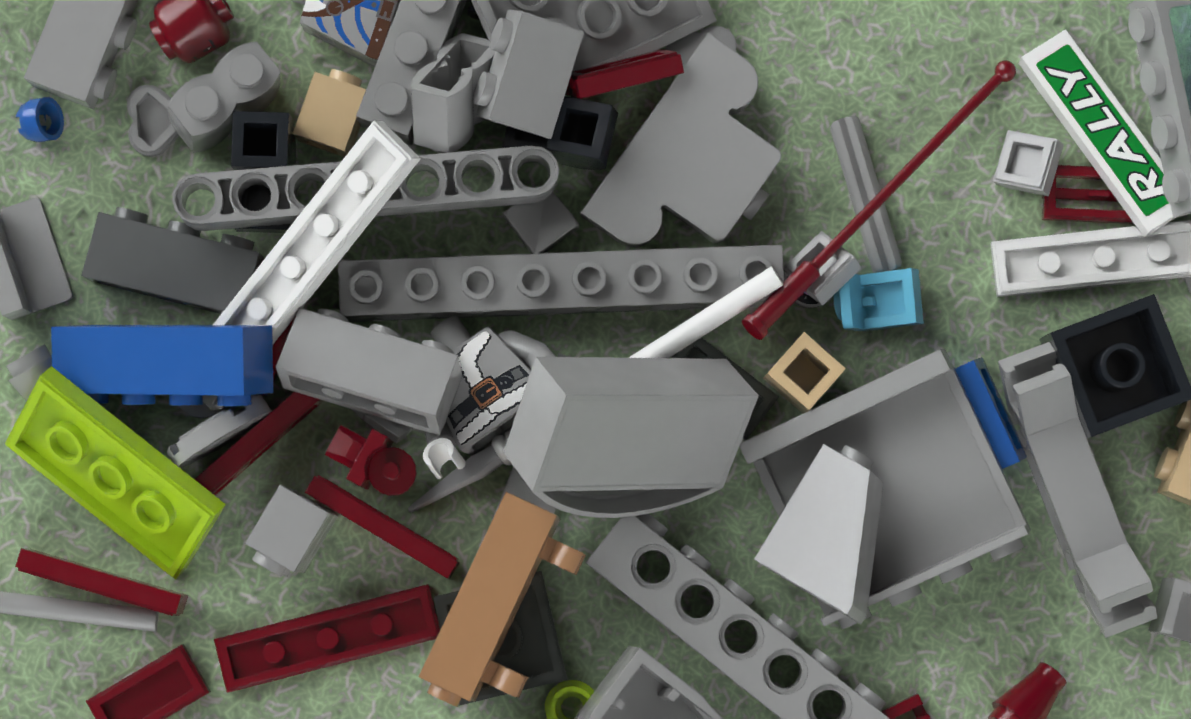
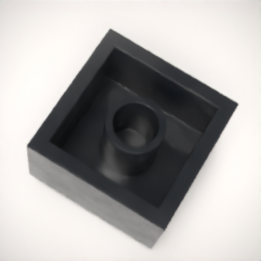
M1155 294L1056 330L1039 339L1041 345L1047 342L1051 343L1056 352V364H1063L1071 375L1078 417L1086 438L1099 435L1191 400V385Z

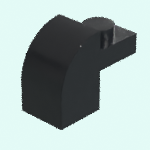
M564 96L551 139L507 126L502 147L539 146L550 151L561 165L586 170H603L607 165L618 112L612 105Z
M233 111L231 167L233 170L296 165V138L293 135L295 127L291 115L284 112ZM263 185L250 186L244 191L241 204L249 211L262 210L271 200V191ZM292 224L234 229L237 232L285 233Z

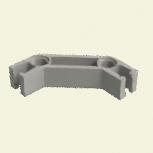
M1047 342L999 360L1000 375L1008 413L1013 425L1019 424L1020 430L1016 432L1027 455V462L1069 570H1076L1077 574L1072 576L1076 588L1103 635L1107 638L1157 619L1156 607L1146 595L1153 592L1152 582L1129 546L1078 417L1071 375L1063 364H1056V352L1051 343Z

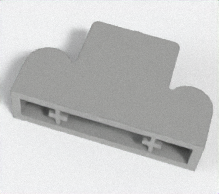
M708 33L684 66V73L676 77L581 211V217L618 243L627 247H641L649 244L657 236L662 224L661 209H665L714 244L721 243L726 238L741 215L751 221L769 196V193L761 187L779 163L781 152L730 116L742 112L750 105L758 89V76L755 68L749 61Z

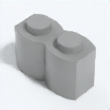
M464 33L456 35L445 42L442 48L439 49L437 61L429 63L415 74L411 82L414 144L430 148L438 153L454 152L471 139L474 133V125L485 120L475 116L478 105L474 104L473 99L479 77L483 72L489 73L495 51L490 49L488 39Z
M257 41L242 44L229 51L218 62L212 74L193 78L176 91L168 104L170 124L193 153L208 150L222 142L232 131L233 111L262 112L272 103L280 89L281 71Z

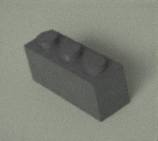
M117 207L115 215L98 212L81 276L91 282L222 314L265 258L260 252L253 251L255 242L222 234L221 242L201 238V230H194L185 223L170 220L168 228L165 229L147 224L149 216L144 213Z

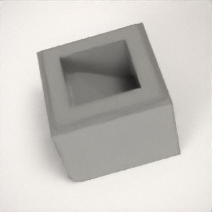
M554 192L544 201L513 205L503 212L504 219L531 254L546 253L579 229L577 220Z

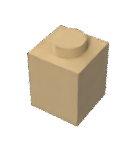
M331 69L329 76L314 72L293 131L297 141L345 157L354 146L361 127L356 115L366 89L360 87L362 80L336 69Z
M803 332L763 379L804 414L814 406L846 368L809 335Z

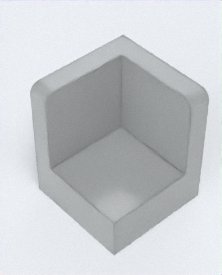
M1162 578L1155 605L1157 619L1151 621L1149 631L1191 643V582L1178 578Z

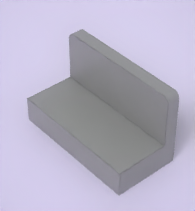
M32 198L0 209V311L2 316L14 320L71 300L73 294L41 200Z

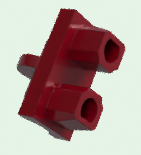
M340 425L325 453L329 458L350 468L346 477L347 480L367 490L372 484L377 491L388 496L401 495L408 491L414 484L417 476L416 464L412 456L402 449L391 447L394 441L374 429L371 430L366 439Z

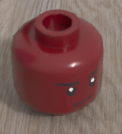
M159 0L154 5L155 19L149 22V26L159 46L170 60L178 57L185 63H193L229 42L230 31L226 22L233 19L234 14L226 0Z

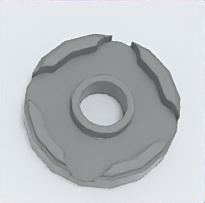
M252 395V405L244 406L235 413L229 409L226 412L222 410L179 437L180 441L168 447L167 454L178 467H186L249 431L269 415L272 410L262 395Z

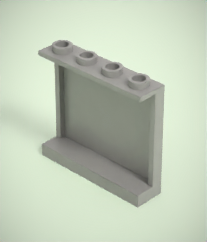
M945 349L935 351L750 438L739 445L747 464L754 463L778 517L782 514L823 444L839 453L847 445L874 462L870 471L883 482L868 606L886 598L889 599L892 607L908 601L922 593L919 583L939 575L942 584L959 578L973 570L969 562L970 560L990 552L993 561L1012 554L1024 547L1020 538L1028 535L1031 531ZM817 599L824 613V616L820 619L823 626L838 620L841 629H845L858 623ZM869 608L867 609L865 619L872 616Z

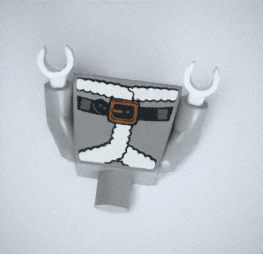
M452 316L442 321L431 331L430 334L436 342L448 346L454 354L459 356L463 376L441 435L424 431L427 447L423 452V460L437 479L442 478L440 469L448 460H452L459 470L465 467V460L456 449V444L460 451L473 456L490 445L496 435H504L506 431L512 428L513 420L520 405L535 358L556 357L545 343L514 330L498 334L490 327L482 329L471 337L458 316Z

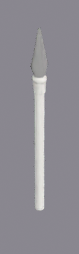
M771 266L629 358H670L783 286V282ZM511 429L505 432V436L496 435L492 439L491 446L467 459L464 468L460 470L456 468L408 508V511L412 513L478 481L502 464L512 465L503 453Z

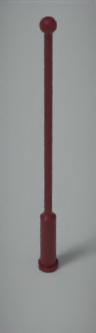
M1008 60L1000 61L995 67L994 76L812 261H803L783 282V286L775 290L752 314H747L743 318L742 325L749 334L758 340H762L768 334V329L820 277L819 269L1002 82L1011 81L1015 77L1016 67L1012 62Z

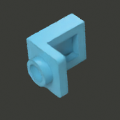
M907 268L862 275L855 274L834 294L835 312L838 319L842 321L843 328L855 331H868L924 324L919 269Z

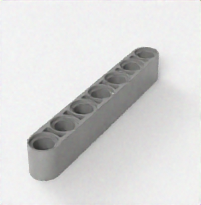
M539 146L418 155L421 160L375 217L541 202L548 198L556 187L559 174L558 163L550 151ZM341 162L192 174L178 182L173 191L172 202L180 218L187 226L194 230L210 231L293 224L306 207L296 198L299 187L310 180L319 181L324 184ZM538 162L546 168L549 179L540 187H528L519 180L517 174L519 168L525 163ZM476 166L489 170L494 178L492 186L480 193L467 189L462 181L464 173ZM427 171L433 174L439 182L436 191L427 197H417L412 194L407 188V182L414 173ZM253 185H263L271 191L270 202L264 209L259 211H249L241 204L244 191ZM203 189L214 193L215 203L207 214L194 216L187 212L186 201L194 191Z

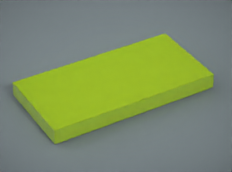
M52 366L38 378L5 442L7 447L175 580L188 567L226 506L224 502Z

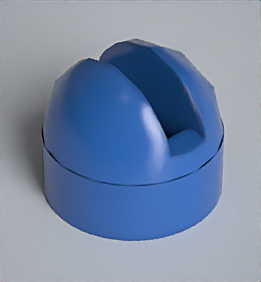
M51 97L32 99L21 105L16 113V118H19L21 128H18V131L27 140L33 142L52 141L58 139L63 132V112L59 104ZM46 114L50 117L51 126L47 131L46 126H41L39 115H43L45 121Z

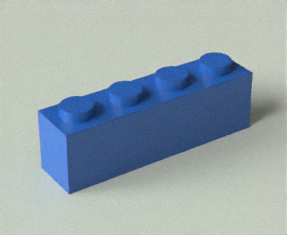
M73 325L51 327L52 367L99 404L109 403V394H122L123 405L156 404L155 395H169V405L179 406L202 405L203 395H217V406L252 405L251 395L273 393L272 325Z

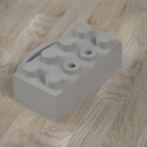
M536 357L503 453L531 491L545 503L561 511L595 518L631 517L654 513L692 502L724 487L759 395L727 359Z

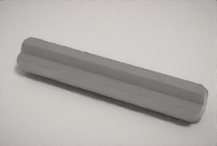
M848 116L834 121L830 131L855 215H857L881 190L860 120L857 116ZM883 203L860 227L873 273L897 270L902 265L886 206Z

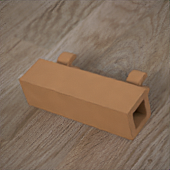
M505 492L419 674V678L431 683L427 691L428 694L458 707L461 698L468 701H476L485 682L513 697H520L529 677L494 661L541 560L543 559L577 575L586 556L584 553L552 539L561 520L557 515Z

